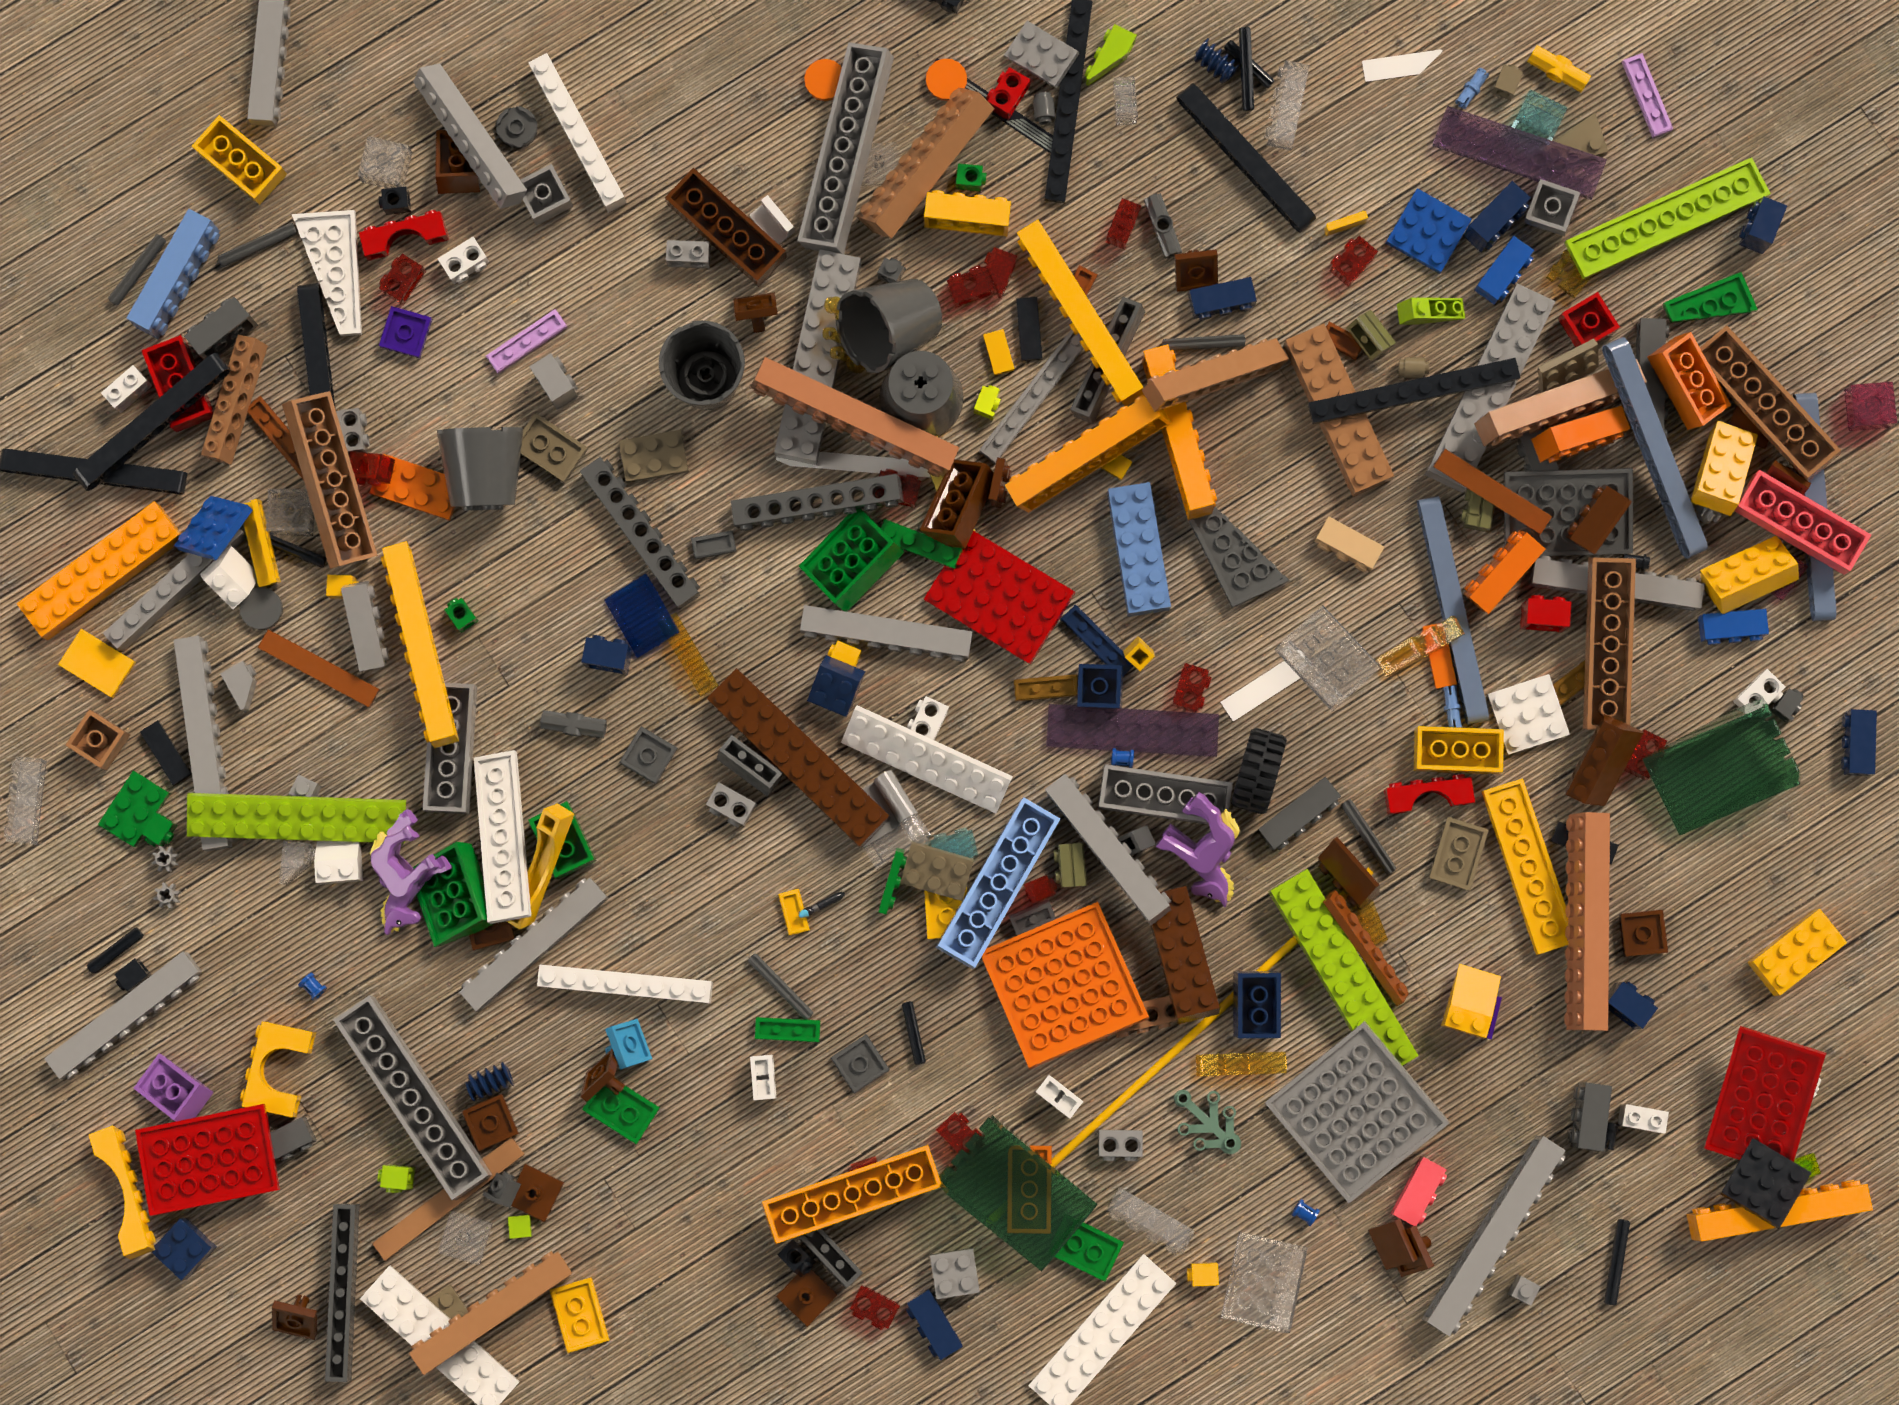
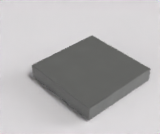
M641 726L619 763L656 785L678 748Z
M867 1034L830 1057L854 1094L890 1070Z

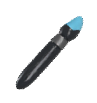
M845 892L834 893L813 904L811 907H805L798 916L800 918L811 916L813 913L841 900L845 896Z

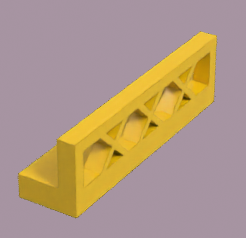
M259 499L250 500L251 502L243 504L248 505L253 511L243 524L258 586L265 587L281 583L262 501Z

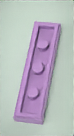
M1643 53L1623 60L1622 65L1652 138L1671 132L1673 130L1672 124Z
M554 309L487 354L486 357L499 374L568 327L556 309Z

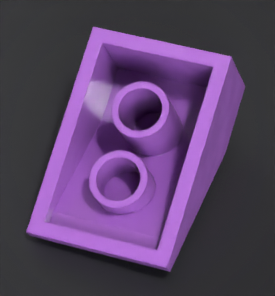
M160 1053L133 1088L174 1121L195 1118L214 1093L199 1080Z

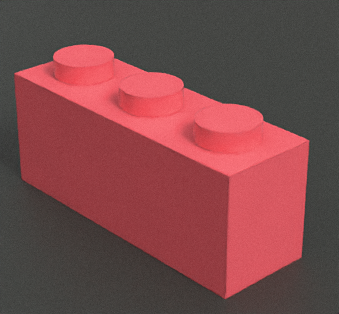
M1420 1157L1390 1214L1411 1226L1421 1225L1427 1215L1424 1213L1428 1205L1431 1206L1436 1199L1437 1194L1434 1192L1438 1185L1441 1187L1446 1180L1447 1175L1445 1172L1447 1169L1425 1157Z

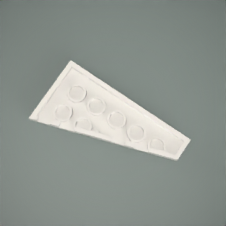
M355 210L291 214L340 336L362 335Z

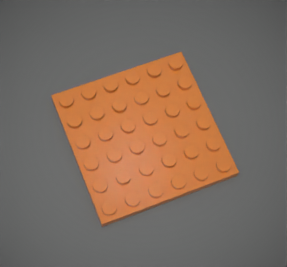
M1098 902L991 946L985 950L981 957L1029 1070L1149 1019Z

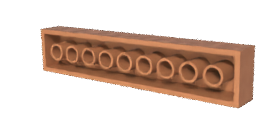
M766 357L763 359L750 387L754 389L753 392L762 397L768 395L774 398L773 401L779 405L785 406L787 404L793 407L792 410L798 414L804 415L806 413L811 415L812 420L821 424L826 422L832 425L831 428L840 433L845 431L851 434L850 437L862 442V440L870 443L872 448L879 451L884 449L890 452L889 455L899 460L901 458L909 461V465L915 468L923 467L928 470L927 473L935 477H943L950 470L960 448Z
M1583 812L1570 814L1566 822L1568 830V840L1566 843V850L1568 852V862L1566 863V872L1568 874L1566 894L1568 895V904L1566 905L1565 913L1568 917V926L1565 929V936L1567 941L1569 940V945H1567L1565 950V958L1567 960V969L1565 971L1567 991L1565 992L1564 999L1567 1004V1012L1564 1016V1022L1567 1025L1566 1030L1608 1031L1610 813Z

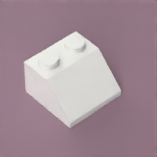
M231 545L217 560H214L200 573L202 579L232 609L250 594L257 582L255 569Z
M317 842L314 860L316 883L322 885L363 881L361 842Z

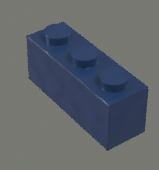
M1251 277L1189 290L1188 294L1193 318H1199V320L1212 318L1211 315L1215 314L1226 316L1238 309L1241 312L1253 309L1252 306H1255L1257 302Z
M1850 709L1843 715L1842 726L1845 727V735L1842 737V748H1845L1844 757L1841 759V768L1844 770V775H1875L1877 710Z
M930 1289L907 1302L909 1307L906 1308V1311L912 1320L916 1318L920 1326L917 1327V1330L922 1338H928L931 1344L928 1348L934 1358L938 1356L942 1360L963 1347Z

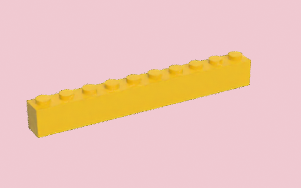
M1036 220L1018 231L1017 234L1020 240L1017 242L1023 252L1027 250L1030 254L1027 259L1033 268L1038 267L1041 273L1038 276L1044 285L1048 283L1051 290L1048 292L1054 302L1058 300L1062 305L1059 307V310L1064 318L1069 317L1072 321L1069 324L1075 336L1080 334L1083 340L1079 342L1085 352L1090 350L1093 355L1090 360L1096 369L1100 367L1103 371V374L1100 376L1107 386L1111 384L1114 391L1111 393L1116 402H1122L1124 406L1130 405L1136 398L1144 395L1142 392L1144 387L1040 221Z
M407 541L382 548L384 556H381V561L384 569L387 568L389 574L385 575L386 582L389 588L392 587L393 594H390L393 607H397L398 613L395 614L398 626L401 625L403 632L399 633L402 644L407 647V652H404L407 664H411L412 671L409 672L412 684H416L417 690L414 691V696L417 704H421L422 710L419 711L421 722L426 725L427 730L423 731L426 742H430L434 748L459 742L411 547Z

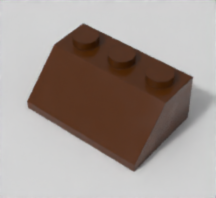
M1607 485L1598 486L1591 496L1593 499L1590 504L1583 506L1579 513L1581 516L1578 521L1573 522L1567 529L1568 535L1566 538L1594 555L1632 503L1630 499Z
M1338 837L1334 838L1318 857V868L1325 876L1327 874L1330 875L1333 879L1332 884L1339 892L1341 890L1344 891L1347 895L1346 900L1353 908L1357 906L1361 910L1380 894V885Z

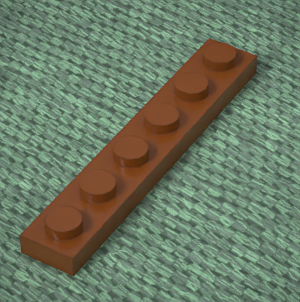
M1336 890L1330 892L1323 903L1396 1006L1401 1005L1409 994L1406 985L1398 979L1394 968L1386 962L1382 951L1374 945L1370 934L1362 928L1357 916L1350 911L1344 897L1339 895Z

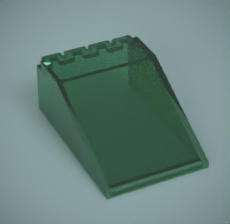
M1764 698L1727 712L1642 759L1679 835H1683L1800 785L1801 773L1793 756L1784 758V756L1791 753L1784 737L1775 740V737L1782 734L1775 719L1772 718L1767 721L1765 719L1770 717L1772 713Z
M992 1115L979 1127V1130L983 1132L982 1136L975 1132L965 1144L969 1151L965 1152L961 1149L953 1158L951 1163L955 1168L952 1169L947 1166L939 1175L941 1181L939 1186L951 1199L1042 1272L1098 1204L1022 1138Z

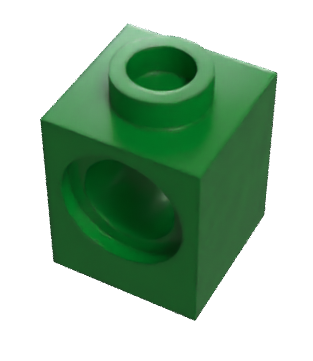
M958 163L956 190L981 192V185H986L987 173H983V166ZM974 174L977 179L970 182L966 179V176Z
M462 597L451 600L447 604V608L444 609L461 633L479 621ZM458 609H465V616L457 619L455 617L456 611Z

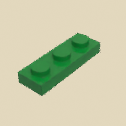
M896 848L880 903L879 913L887 914L888 909H893L896 897H892L894 888H899L901 877L898 876L899 869H904L907 856H903L904 849Z
M756 1017L755 1039L820 1042L821 1021Z

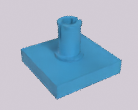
M638 1019L605 1029L611 1044L606 1047V1054L613 1049L620 1070L652 1059Z

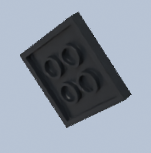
M1753 1138L1720 1195L1779 1229L1812 1172Z

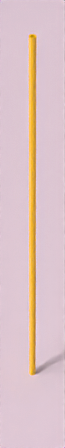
M1369 867L1366 869L1371 876L1374 874ZM1344 891L1339 893V895L1343 896L1346 900L1347 895L1344 893ZM1293 936L1256 971H1269L1298 944L1296 938ZM1233 992L1219 1004L1220 1013L1218 1015L1206 1017L1200 1021L1052 1158V1170L1233 1004ZM1008 1199L989 1216L993 1223L1008 1211Z

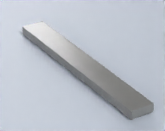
M1072 329L978 453L993 464H996L997 457H1002L1082 352L1083 347L1079 341L1083 339L1080 334L1075 336Z

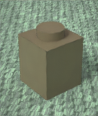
M1504 64L1492 93L1511 101L1523 72L1519 71V68L1514 65L1507 66Z

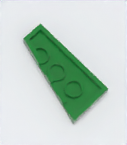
M1742 272L1662 304L1670 323L1758 311Z

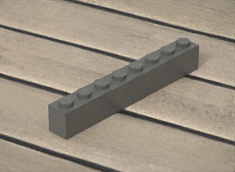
M333 1204L325 1382H348L352 1380L360 1204Z

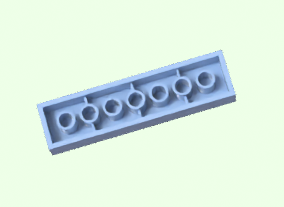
M1024 797L1020 800L938 942L937 949L971 969L977 966L1060 818Z

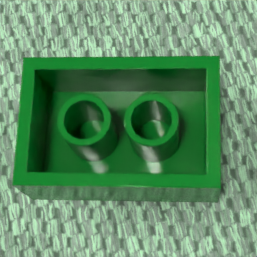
M568 801L560 804L562 807L574 813L571 804ZM575 813L553 870V875L556 879H560L597 861ZM541 814L528 819L536 838V827Z

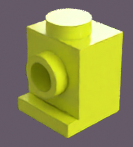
M988 385V387L983 386L974 407V414L994 420L995 412L992 411H997L1001 401L998 398L1000 389Z

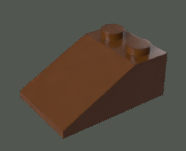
M436 130L435 178L438 194L480 192L479 177L459 151L453 139L446 130Z

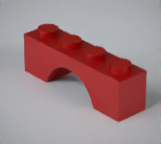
M431 210L425 212L423 216L416 217L412 215L405 217L400 222L388 221L384 223V226L364 228V231L359 232L364 256L368 261L389 256V250L393 242L407 234L422 237L428 245L448 241L449 237L442 213Z
M1465 774L1454 775L1452 780L1436 777L1431 778V782L1423 783V780L1410 781V785L1402 786V782L1391 783L1389 788L1384 789L1387 815L1412 811L1415 800L1424 793L1441 795L1451 807L1475 803L1472 777L1466 778Z

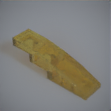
M675 612L659 621L660 628L700 697L717 688L719 685L677 613Z
M1450 616L1436 626H1431L1415 637L1408 638L1376 659L1385 676L1388 677L1427 657L1465 633L1457 618Z
M1286 1052L1196 1055L1197 1077L1287 1073Z

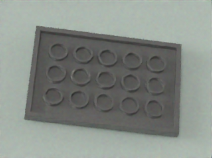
M1633 469L1504 472L1505 487L1552 516L1543 532L1539 534L1504 512V547L1508 543L1507 538L1510 534L1521 530L1531 535L1546 549L1540 556L1594 555L1566 538L1568 535L1567 529L1573 522L1578 521L1581 516L1579 513L1583 506L1590 504L1593 499L1591 496L1598 486L1607 485L1630 499L1632 503L1595 555L1633 554Z

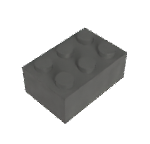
M235 297L224 300L219 309L206 314L201 323L191 326L187 330V334L184 335L204 360L213 353H218L220 356L235 344L237 335L246 336L258 326Z
M1581 1082L1578 1083V1087H1574L1573 1099H1576L1575 1108L1571 1110L1570 1117L1571 1121H1573V1129H1570L1568 1133V1142L1571 1143L1570 1147L1594 1151L1605 1150L1612 1086Z

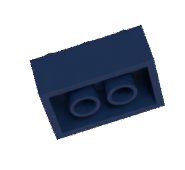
M1511 181L1466 229L1463 237L1481 253L1485 248L1490 250L1501 236L1499 234L1504 235L1512 227L1511 225L1515 222L1514 219L1518 221L1529 207L1527 203L1531 197L1516 183Z
M1233 971L1234 1037L1238 1039L1281 1038L1280 972Z

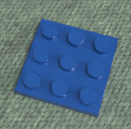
M1417 188L1387 239L1386 244L1441 274L1472 219Z
M210 496L205 500L197 515L191 519V523L186 530L180 534L174 546L179 551L217 560L253 510L246 504Z

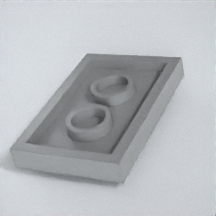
M1026 21L1004 56L1057 88L1078 57L1079 52L1031 22Z

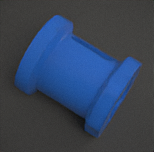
M1112 748L1111 765L1133 768L1134 750L1121 751Z
M311 972L300 981L298 986L304 988L311 996V1000L315 1001L326 991L327 987L325 985L322 986Z
M1300 1199L1292 1212V1216L1301 1218L1307 1222L1308 1226H1311L1320 1210L1317 1208L1313 1209L1305 1204L1304 1200Z

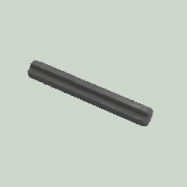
M289 223L218 255V261L222 267H225L295 235L297 230L293 223Z
M159 234L154 236L108 297L110 302L114 305L120 304L166 243L165 238Z
M1243 334L1163 339L1162 346L1168 344L1170 351L1243 347L1246 340Z
M1349 799L1342 803L1341 807L1387 875L1394 872L1396 866L1353 801Z
M756 953L748 959V962L804 1020H808L813 1015V1011Z

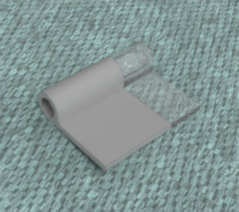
M892 770L882 773L874 779V783L863 789L891 818L863 846L877 870L893 861L896 848L904 849V853L910 850L912 841L923 845L930 841L928 839L931 836L930 832Z

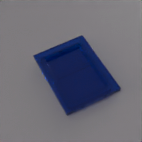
M647 574L633 580L627 586L604 599L637 658L660 646V644L680 632Z

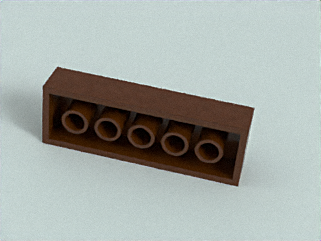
M692 168L665 197L666 204L758 287L787 258L785 249L696 169Z
M1183 886L1163 891L1171 900V903H1169L1171 911L1152 924L1151 929L1177 1025L1218 1015L1220 1013V1006L1187 887Z

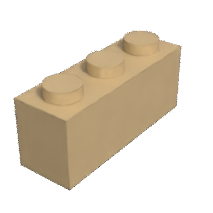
M1329 516L1314 541L1318 543L1317 547L1336 553V557L1344 562L1351 561L1355 564L1354 567L1362 572H1366V570L1371 572L1384 549V546Z

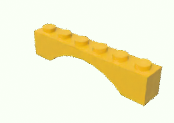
M558 803L543 809L536 827L537 845L533 860L528 869L531 917L507 921L519 930L529 926L536 919L574 817V813Z
M112 1125L89 1134L94 1155L112 1168L123 1190L125 1200L124 1217L118 1234L123 1256L131 1260L154 1251L153 1243L156 1242L155 1236L151 1230L149 1231L147 1223L150 1222V1219L141 1204L144 1202L141 1191L137 1190L136 1187L138 1179L135 1171L131 1170L130 1162H132V1158L124 1146V1142H126L124 1132Z

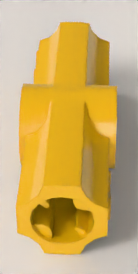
M1538 45L1527 61L1544 71L1546 76L1557 83L1563 82L1582 93L1591 77L1589 74L1573 66L1568 58L1561 55L1555 56Z

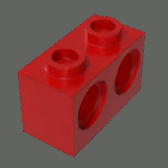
M1010 67L1006 73L1003 71L997 80L999 84L995 90L992 88L986 97V100L995 108L993 112L1009 120L1030 88L1031 79ZM1010 81H1015L1018 83V85L1016 87H1010L1007 85V83ZM1004 98L1007 102L1005 104H998L996 100Z

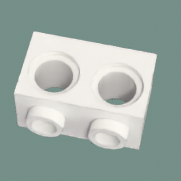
M471 237L438 258L453 284L457 282L460 284L469 278L468 275L475 271H482L486 268V264L489 263L474 237ZM478 253L479 256L476 260H469L470 254ZM454 264L461 265L457 272L451 271V267Z
M132 365L103 390L101 394L118 412L122 413L153 385Z
M1766 669L1733 702L1750 719L1756 716L1760 718L1769 710L1766 706L1771 701L1775 703L1783 696L1781 691L1785 686ZM1765 683H1769L1772 686V693H1767L1764 690ZM1750 698H1754L1757 700V708H1752L1750 706Z
M925 696L924 701L919 700L915 709L918 714L915 720L911 719L907 728L916 732L918 726L924 725L928 728V733L924 736L935 741L948 713L949 706ZM929 706H934L937 709V714L933 717L925 714V709Z
M773 1055L750 1057L753 1100L776 1099Z
M1050 1075L1046 1077L1036 1090L1038 1095L1069 1119L1083 1103L1080 1098Z
M1621 1104L1618 1124L1622 1127L1666 1134L1669 1112Z

